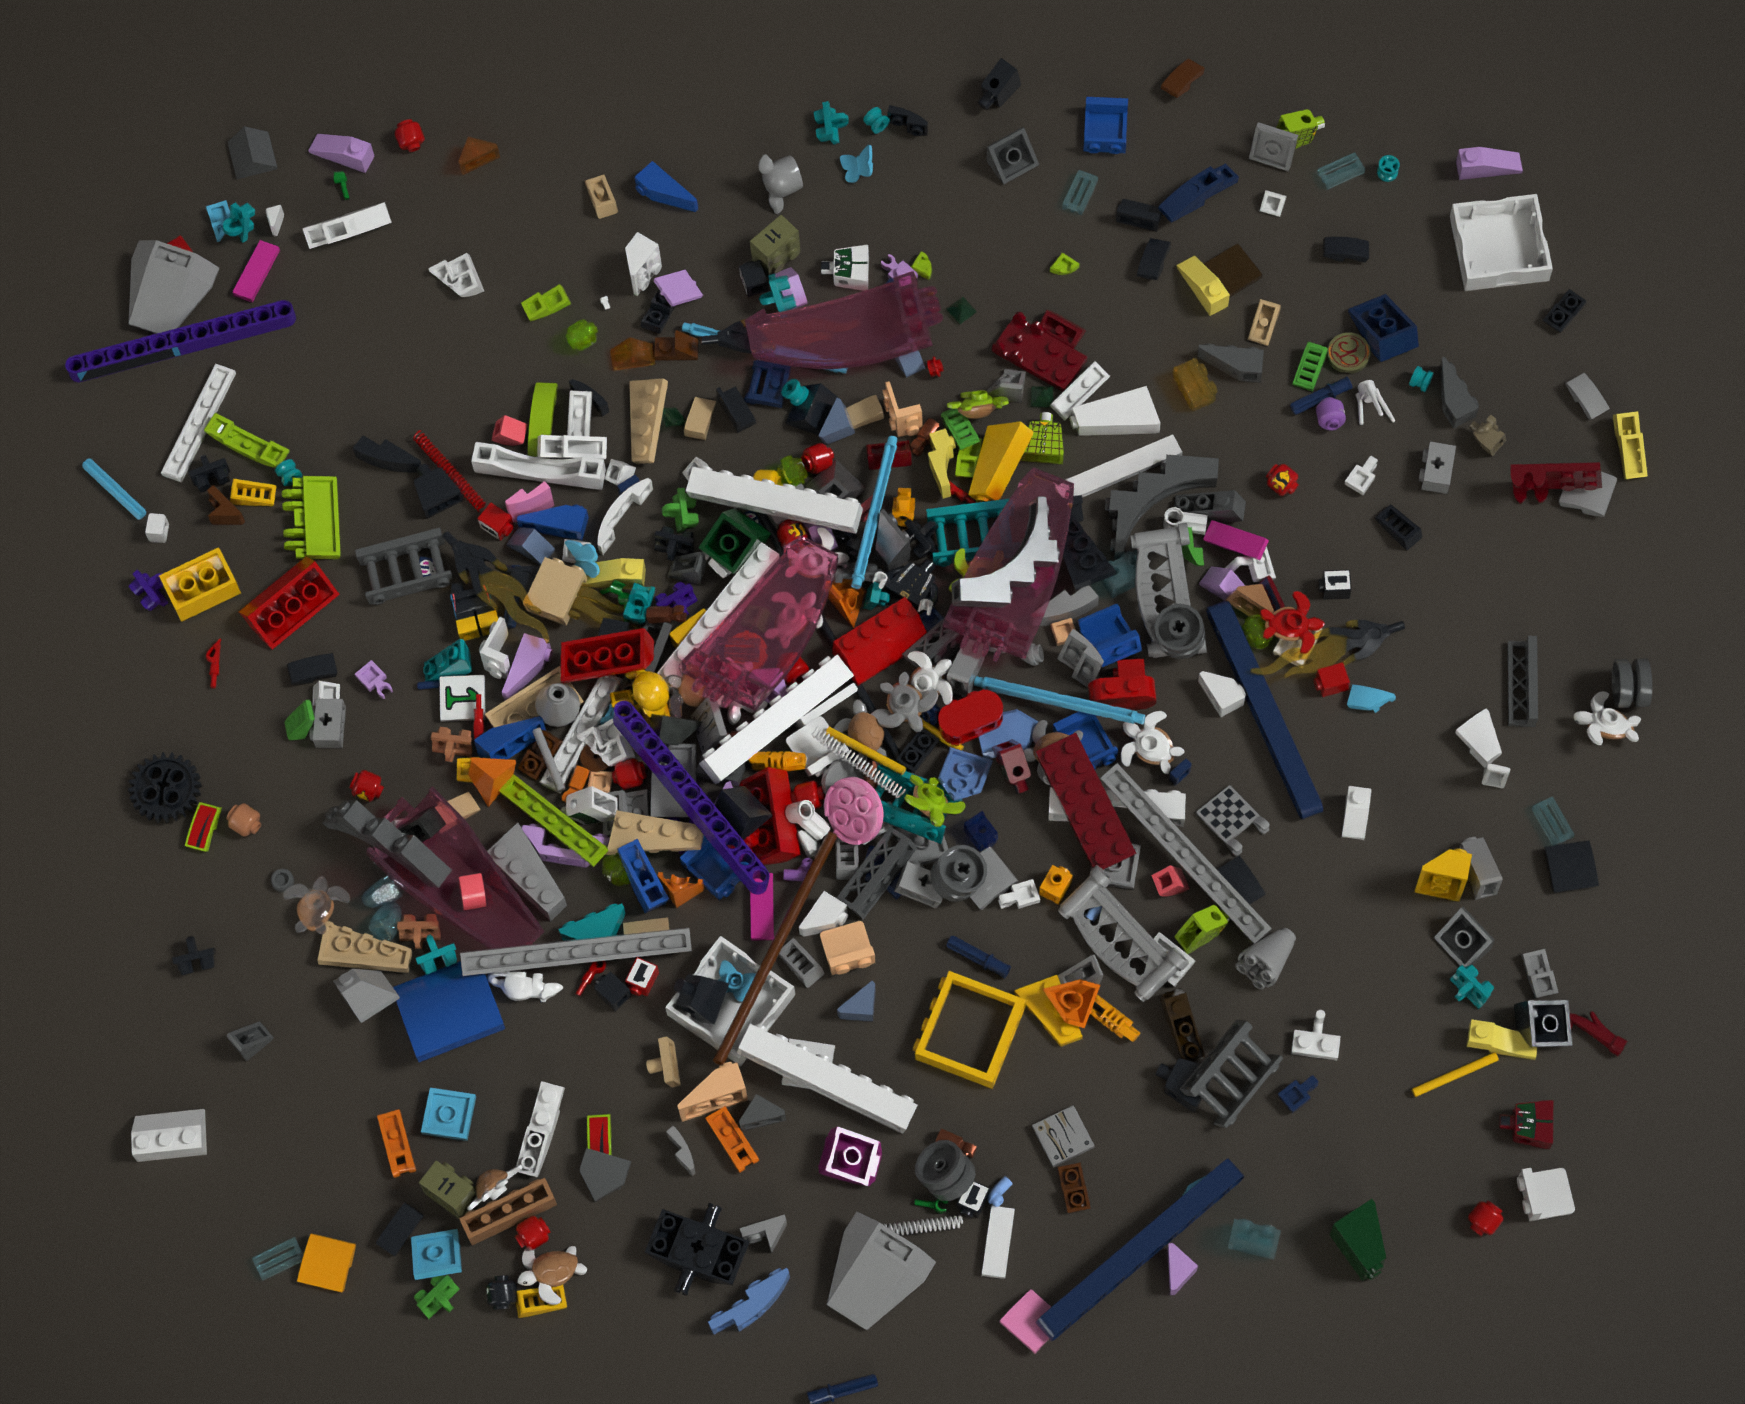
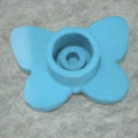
M867 145L857 157L852 155L840 156L842 167L848 170L845 175L847 182H857L860 175L865 177L872 175L871 145Z
M573 540L565 541L567 548L575 557L576 563L574 565L581 567L586 576L595 578L600 572L598 564L595 563L598 559L595 547L591 544L582 545Z
M723 960L719 970L721 978L718 980L729 983L726 993H733L735 999L742 1002L756 973L742 975L736 971L729 961Z

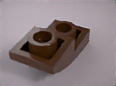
M1188 58L1167 77L1161 85V89L1178 98L1190 90L1191 83L1204 74L1205 68Z
M542 730L552 757H554L563 741L546 730ZM535 741L532 749L527 750L518 769L533 779L538 780L547 766Z
M1081 1162L1057 1167L1067 1213L1091 1209Z

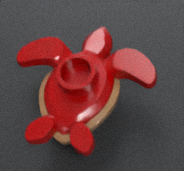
M1295 591L1292 596L1297 604V609L1283 607L1273 614L1267 609L1260 611L1261 618L1266 621L1263 638L1269 639L1274 635L1285 641H1298L1301 639L1300 653L1306 654L1312 649L1315 642V637L1309 630L1318 631L1325 623L1316 617L1307 619L1306 615L1310 609V601L1302 592Z

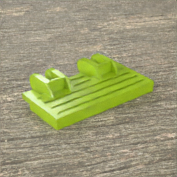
M303 476V478H293V488L302 489L282 490V497L285 499H302V501L284 502L282 508L286 511H294V527H304V529H286L283 531V536L286 538H304V541H286L284 549L295 551L296 559H303L306 556L310 559H340L337 477Z

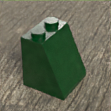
M734 508L722 512L699 546V549L734 574L744 565L761 542L765 544L771 533L741 510Z
M1370 1199L1334 1223L1330 1232V1237L1362 1281L1367 1278L1371 1281L1382 1273L1381 1270L1384 1268L1383 1265L1386 1260L1376 1204L1373 1199Z

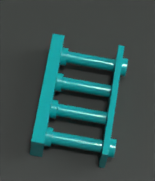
M1013 498L926 509L927 523L935 521L939 527L936 530L938 552L933 553V564L945 567L954 563V556L958 550L947 551L944 525L948 523L957 524L960 549H965L966 562L976 558H994V555L999 551H1003L1004 558H1012L1020 546V542H1012L1009 517L1014 515ZM989 518H1000L1004 544H990L987 524ZM967 521H978L982 547L969 548L965 525Z
M879 763L877 772L880 770L877 779L884 773L880 782L885 776H888L884 782L885 784L891 778L887 787L893 781L895 783L891 789L897 783L898 787L895 791L902 786L898 795L906 789L899 798H895L892 805L881 801L883 821L941 844L946 829L945 825L941 827L933 826L931 820L922 817V812L917 808L914 809L913 813L900 808L906 794L913 796L915 785L910 781L912 773L905 771L903 775H900ZM920 777L923 783H928L927 779ZM940 784L937 785V787L944 791L948 803L962 801V799L953 801L944 787ZM877 785L875 791L880 798L885 789L881 788V785ZM944 813V814H943V815H944V820H945V818H946V816H947L948 813Z

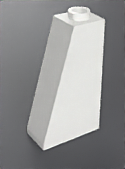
M1147 386L1073 407L1072 416L1069 417L1072 428H1076L1079 436L1160 433V420Z

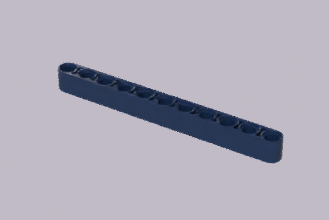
M1223 601L1207 607L1208 619L1238 684L1245 690V700L1300 819L1303 820L1323 812V805L1231 604L1229 601Z
M1229 1158L1223 1161L1047 1310L1036 1321L1038 1327L1051 1341H1054L1238 1185L1245 1176Z

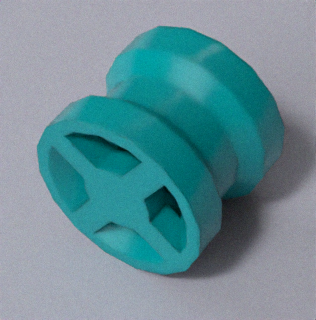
M874 107L868 111L863 121L866 125L871 126L873 133L878 134L888 126L890 119L882 114V110L879 107Z
M1392 155L1383 156L1378 164V177L1385 182L1395 180L1400 167L1399 160Z
M1417 366L1409 386H1417L1421 391L1426 392L1434 373L1431 371L1426 372L1422 367Z
M791 379L784 385L781 393L783 397L790 399L794 406H799L807 399L809 390L805 386H800L798 380Z
M292 459L281 462L275 468V473L282 478L281 481L284 486H291L293 478H302L301 471L295 468L296 464Z

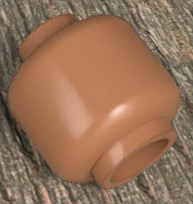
M245 803L234 805L226 817L228 827L243 837L251 833L256 834L261 827L259 822L260 813Z

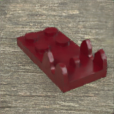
M1019 311L1015 313L999 339L992 345L993 353L1062 392L1071 385L1088 359L1086 355L1045 333L1038 321L1029 324L1024 314Z
M1600 462L1511 464L1510 468L1514 497L1520 504L1527 498L1528 490H1534L1535 498L1539 503H1543L1547 499L1549 489L1572 491L1577 488H1584L1585 490L1602 488Z

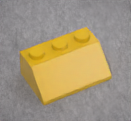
M219 547L159 575L181 622L241 594L238 584Z
M1449 849L1423 865L1414 893L1460 902L1468 880L1472 854L1467 853L1463 849Z

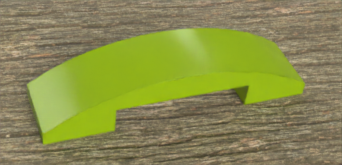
M536 382L529 424L528 456L537 457L539 435H551L554 405H556L557 383Z
M217 413L213 415L204 429V432L228 448L249 459L276 468L283 462L290 452L289 449L273 441L267 442L235 426L233 421Z

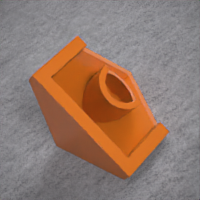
M842 579V583H835V580L827 582L825 585L826 597L854 628L866 590L862 586L860 589L851 587L852 579Z
M471 757L468 775L488 807L500 794L499 790L513 776L516 760Z
M658 872V878L676 908L704 891L702 879H698V883L693 884L688 883L690 877L680 878L672 874L671 879H665L663 872Z
M1079 979L1044 988L1043 991L1065 1023L1085 1028L1100 985Z

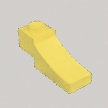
M1638 411L1613 414L1614 431L1620 450L1624 479L1647 477L1643 433L1640 432Z
M942 429L929 433L932 452L928 453L930 469L944 499L951 497L947 468L949 460L954 458L953 449L956 448L953 436H949L947 430Z
M1471 1019L1467 1047L1489 1050V1053L1495 1052L1499 1055L1536 1059L1537 1047H1529L1520 1032L1500 1027L1492 1022Z

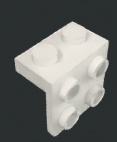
M499 617L497 622L494 621L489 630L490 635L487 640H483L479 652L486 671L497 679H507L511 666L508 655L501 653L500 650L508 637V630L505 619Z
M821 716L786 738V743L792 752L804 753L806 755L807 761L804 771L808 777L813 774L816 777L820 776L827 769L826 766L842 759L841 756H838V753L834 754L831 748L827 749V746H824L823 743L820 744V740L817 741L816 738H813V735H810L819 726L818 731L815 733L816 736L823 729L818 737L819 739L829 727ZM837 741V742L835 743V745L833 746V749L836 747V745L839 743V741ZM844 743V747H843V749L841 750L840 754H841V753L844 751V749L847 747V746L845 745V743Z
M1532 1168L1521 1170L1517 1177V1185L1519 1191H1522L1524 1198L1522 1200L1523 1210L1525 1214H1528L1529 1221L1569 1215L1575 1211L1564 1168L1534 1173Z

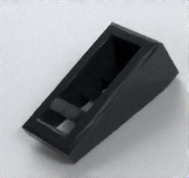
M1391 504L1375 517V520L1406 550H1409L1422 539L1421 528ZM1393 514L1394 517L1387 522L1386 519Z

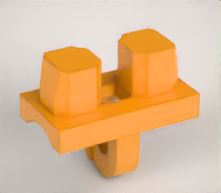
M898 488V496L893 498L892 515L897 520L899 526L906 527L904 522L908 518L912 521L914 519L915 498H911V488Z

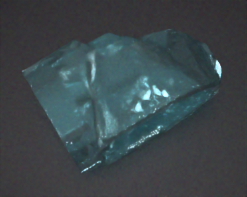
M387 875L369 887L361 898L365 906L375 908L380 905L386 906L389 903H394L402 896V892Z
M388 902L378 909L369 925V929L376 939L391 941L398 931L397 922L401 920V907L396 902Z

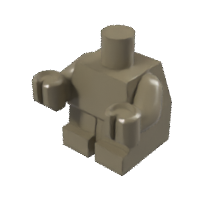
M1490 415L1486 420L1487 423L1482 422L1479 425L1473 421L1469 428L1474 431V438L1481 448L1493 457L1507 440L1505 434L1501 430L1499 431L1496 425V418Z

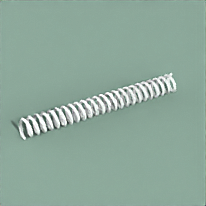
M817 726L815 731L810 734L813 735V738H816L817 741L820 740V744L823 743L824 746H827V749L831 748V751H834V754L838 753V756H841L842 759H845V762L848 761L849 764H852V767L856 766V770L859 769V772H863V775L867 774L866 776L870 777V780L874 779V783L877 782V785H881V788L888 790V793L892 792V796L895 795L896 798H899L906 791V789H904L898 795L899 791L902 789V786H900L899 789L894 793L895 789L898 787L897 783L895 787L891 790L895 781H893L891 785L887 788L889 782L891 781V778H889V780L884 784L885 780L888 778V776H885V778L880 782L881 778L884 776V773H882L881 776L876 780L877 776L880 773V770L872 778L877 768H875L873 772L869 774V772L873 768V765H871L870 768L866 771L867 767L870 764L867 763L866 766L862 769L866 760H864L862 764L858 767L859 763L862 760V757L854 765L859 755H857L854 758V760L851 761V759L855 755V752H853L852 755L848 758L849 754L852 751L849 750L848 753L844 756L845 752L848 750V747H846L844 751L840 754L841 750L844 747V744L836 752L841 742H839L833 749V746L837 742V739H835L832 745H830L831 741L834 739V736L831 737L830 740L826 743L827 739L830 737V734H828L826 738L822 741L823 737L827 733L826 731L818 739L819 735L823 731V729H821L819 733L815 736V733L818 731L819 726Z
M959 1214L958 1219L955 1215L953 1219L949 1216V1222L945 1216L944 1221L942 1217L939 1220L935 1218V1223L931 1218L930 1223L928 1219L925 1222L922 1219L921 1225L919 1220L916 1221V1224L914 1221L911 1224L908 1221L906 1227V1223L903 1221L902 1226L898 1222L897 1226L896 1223H893L892 1228V1225L889 1223L888 1228L894 1232L896 1231L898 1235H900V1232L904 1235V1228L907 1235L909 1234V1229L911 1234L914 1233V1230L917 1234L918 1227L920 1233L923 1232V1227L927 1233L928 1228L930 1232L932 1231V1225L935 1232L937 1226L939 1231H941L942 1226L946 1230V1223L949 1230L951 1229V1224L953 1229H955V1225L959 1229L960 1222L963 1224V1220Z

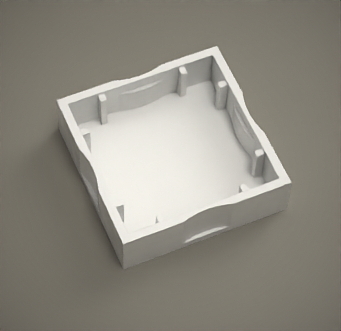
M1537 194L1507 197L1497 201L1482 200L1452 204L1450 220L1465 291L1550 280L1553 268L1548 244L1542 230L1543 220Z
M720 936L701 960L698 969L693 975L718 980L721 978L719 970L723 960L729 961L736 971L742 975L757 973L760 965L755 963L745 952ZM770 971L728 1055L729 1059L742 1066L747 1058L736 1052L749 1025L755 1026V1024H760L769 1030L795 996L793 985ZM677 992L665 1007L667 1015L718 1050L742 1002L736 1000L733 993H726L714 1025L697 1021L690 1013L679 1007L677 1000L680 993Z

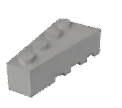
M519 823L513 826L485 853L488 862L550 921L567 906L563 894Z

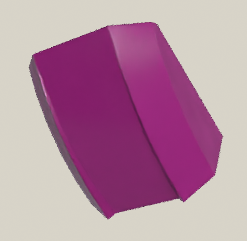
M838 1126L831 1129L825 1139L826 1142L818 1165L819 1173L842 1181L870 1186L875 1182L882 1157L881 1142Z

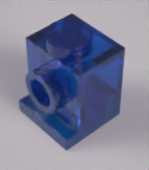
M983 811L964 823L965 833L979 851L984 848L993 847L997 843L998 832L986 818ZM983 828L986 830L985 833L979 832Z

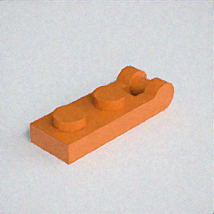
M726 1106L705 1118L739 1173L744 1171L745 1167L752 1163L754 1165L759 1161L758 1156ZM744 1150L747 1155L740 1159L737 1154Z
M400 1109L378 1115L377 1118L393 1177H400L402 1173L408 1171L409 1173L416 1172ZM405 1157L406 1163L398 1165L396 1159Z

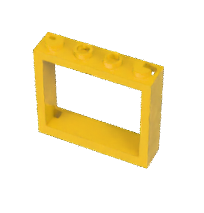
M949 971L947 977L941 978L938 989L941 991L938 998L934 997L932 1000L930 1018L926 1017L921 1028L924 1031L921 1039L917 1038L913 1047L915 1060L993 1089L1026 1008V999ZM952 984L1013 1006L987 1073L925 1050Z

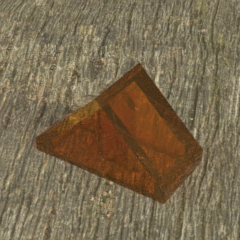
M468 137L458 161L462 175L500 158L498 146L495 143Z
M629 337L610 350L613 371L656 365L652 343Z

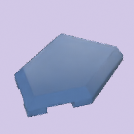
M1018 709L1003 712L1001 726L978 737L983 757L987 759L996 758L992 747L1011 739L1021 743L1023 750L1030 748L1033 742L1032 733L1038 721Z
M950 747L938 780L953 801L979 794L983 789L993 760Z

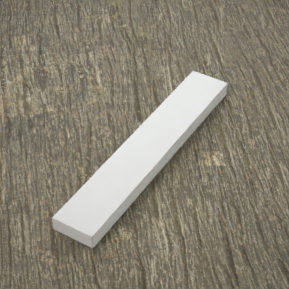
M215 363L161 471L162 476L179 482L183 481L206 435L204 429L213 415L217 413L236 375L235 370Z
M1170 435L1055 484V488L1060 498L1082 495L1083 498L1135 476L1139 472H1144L1161 465V462H1166V454L1182 456V450L1174 435Z
M615 675L598 678L553 759L564 786L580 760L581 751L587 745L584 741H580L577 735L592 726H599L602 717L606 714L611 703L609 693L619 691L623 679ZM547 769L540 784L557 792Z

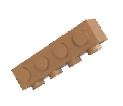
M543 1178L530 1182L528 1186L520 1190H513L499 1200L490 1201L478 1210L469 1211L459 1219L473 1246L521 1223L530 1216L538 1215L556 1206L557 1203L546 1179Z

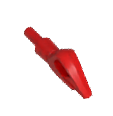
M949 481L951 496L955 495L961 501H966L969 504L976 503V501L969 497L968 493Z
M218 639L206 653V659L211 663L209 675H211L210 688L213 689L216 688L217 676H219L221 639ZM215 650L214 656L210 657L211 653Z
M476 694L474 739L484 732V709H481V694Z
M605 960L602 961L601 968H597L598 962L601 961H595L591 964L581 979L582 983L576 991L577 995L581 996L587 984L590 985L595 974L602 973L605 970Z

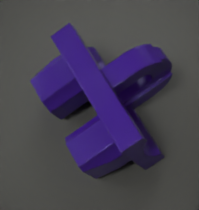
M136 570L133 573L135 579L131 582L129 588L138 596L144 591L147 593L140 601L143 607L151 611L158 605L165 606L169 602L160 591L163 587L159 577L161 574H155L150 578L147 573L141 574L139 570Z
M682 582L674 585L672 588L674 593L667 596L665 593H661L655 597L657 606H670V608H673L676 605H683V613H687V616L689 613L686 608L698 601L690 583L685 585Z

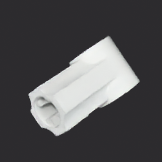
M1172 507L1165 512L1163 526L1166 529L1178 527L1180 523H1187L1188 527H1192V533L1205 535L1208 515L1182 512L1179 508ZM1174 518L1177 519L1179 522L1171 523L1169 519Z
M809 800L795 802L786 807L785 815L787 820L794 824L798 823L816 840H821L828 834L830 830L829 823L815 812L814 805Z

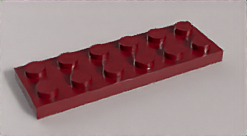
M1077 733L1036 751L1035 754L1092 869L1098 865L1105 870L1136 855L1137 853Z

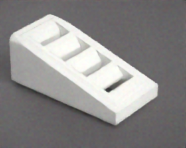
M1487 764L1482 784L1503 789L1509 776L1510 768Z

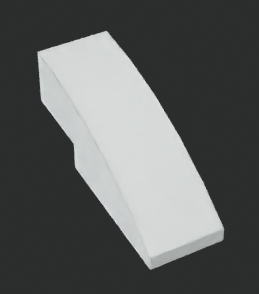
M538 436V458L573 459L589 457L606 459L607 437Z

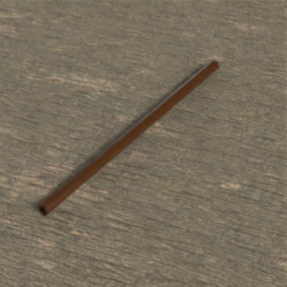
M828 832L713 1059L716 1064L724 1065L837 839L835 833Z

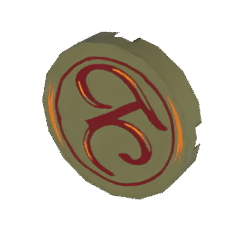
M1352 332L1335 336L1330 341L1327 352L1330 365L1338 372H1349V374L1362 371L1367 366L1371 355L1370 346L1362 336Z

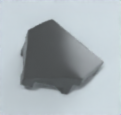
M586 1148L579 1171L595 1202L622 1188L621 1186L625 1184L631 1161Z

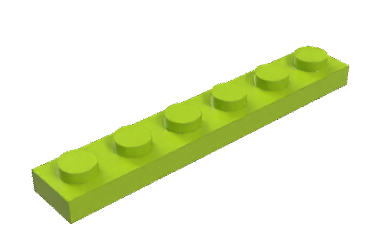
M513 774L499 790L504 797L593 867L609 851L605 845Z

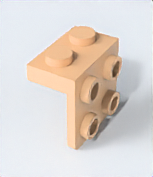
M890 381L885 382V389L882 390L885 411L889 412L891 430H896L897 437L916 435L923 427L920 404L898 409Z
M862 921L820 933L831 975L845 974L850 970L866 968L875 963V953L870 945Z

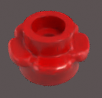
M933 356V359L927 360L931 377H940V372L944 371L941 359L936 360V357Z

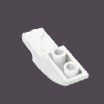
M383 202L304 227L303 232L309 249L381 227L391 223L386 204Z
M541 1081L530 1124L527 1126L516 1165L521 1164L523 1166L518 1171L519 1173L538 1177L557 1124L564 1087Z

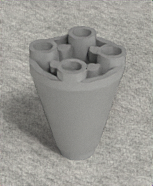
M553 683L541 689L536 698L535 707L537 715L543 718L545 724L561 727L574 722L579 713L580 701L573 688L566 684Z
M1282 928L1244 949L1238 956L1237 970L1252 980L1253 985L1260 990L1273 986L1296 941L1294 933L1288 928Z

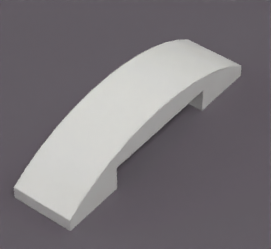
M646 478L634 484L623 492L611 505L601 523L597 545L599 554L604 555L614 542L615 534L613 528L633 501L641 506L653 490L651 479Z

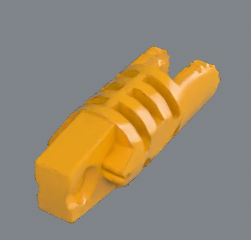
M771 751L757 752L748 760L755 771H761L767 767L794 771L805 769L807 758L804 753L790 751H773L771 753Z
M1097 994L1095 1002L1104 1008L1105 1011L1101 1014L1092 1007L1090 1015L1120 1038L1125 1036L1132 1042L1135 1041L1141 1033L1132 1026L1133 1021Z

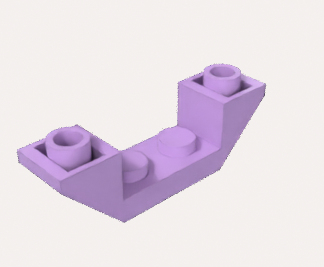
M529 824V826H522V830L542 861L585 868L590 865L571 849H564L556 844L545 846L547 834L545 828H542L541 825ZM596 834L593 836L608 848L610 838L607 835Z

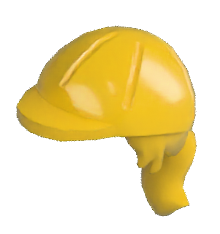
M639 670L625 673L628 679L634 680L632 683L633 694L631 696L641 707L643 713L648 718H651L652 714L663 715L669 700V687L666 680L661 675L651 671Z

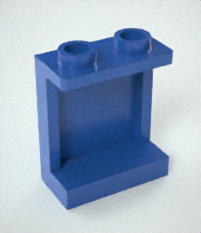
M1086 97L1083 151L1090 153L1110 152L1111 154L1126 153L1128 98Z
M1118 604L1078 620L1080 634L1096 648L1104 660L1102 667L1142 651L1139 634L1136 630L1132 631L1121 615Z
M1077 712L1053 724V732H1061L1067 735H1072L1077 730L1083 732L1081 743L1095 770L1096 767L1102 764L1106 766L1116 760L1118 749L1116 746L1113 747L1097 719V715Z
M705 836L703 837L701 850H689L680 857L681 866L695 879H702L704 887L719 901L724 896L728 897L734 891V886L741 881ZM740 862L742 865H749L747 862Z

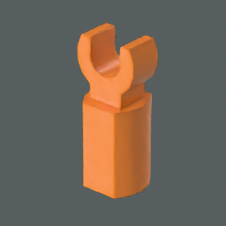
M576 765L568 784L569 790L565 791L562 795L563 802L566 803L567 795L584 788L590 770Z

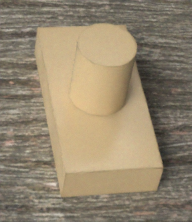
M667 1036L658 1038L661 1057L647 1060L648 1072L652 1074L663 1071L666 1084L672 1088L681 1086L674 1041Z

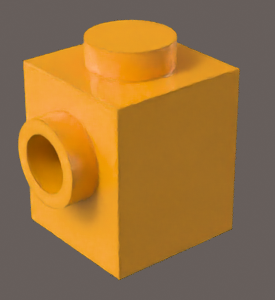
M1052 865L1040 886L1039 895L1060 905L1072 883L1073 875L1062 866L1056 867Z

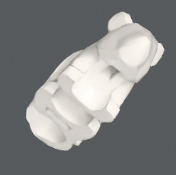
M504 971L488 973L487 977L490 984L501 988L504 994L514 1001L540 998L541 1002H546L548 998L555 996L563 989V986L558 983H543V974L534 973L532 978L526 977L525 972ZM505 976L506 978L496 979L495 977Z

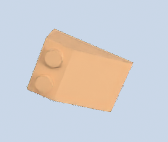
M726 1062L723 1066L720 1065L718 1069H715L677 1105L682 1122L717 1111L724 1106L727 1108L748 1101L746 1087L738 1063Z

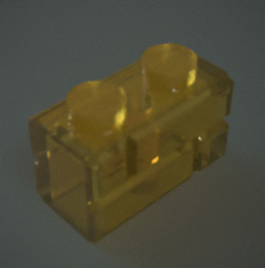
M1197 358L1173 368V378L1191 411H1196L1203 406L1214 403L1216 393L1218 392L1213 381L1209 382L1207 378L1208 372L1203 363L1199 364Z

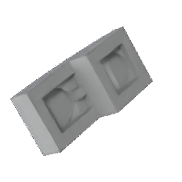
M1585 373L1565 383L1574 401H1579L1589 420L1610 409L1599 390Z
M1545 949L1521 954L1535 998L1559 993L1553 970H1550Z
M672 1126L666 1133L672 1143L679 1149L675 1154L676 1160L691 1176H694L696 1172L690 1150L681 1134Z

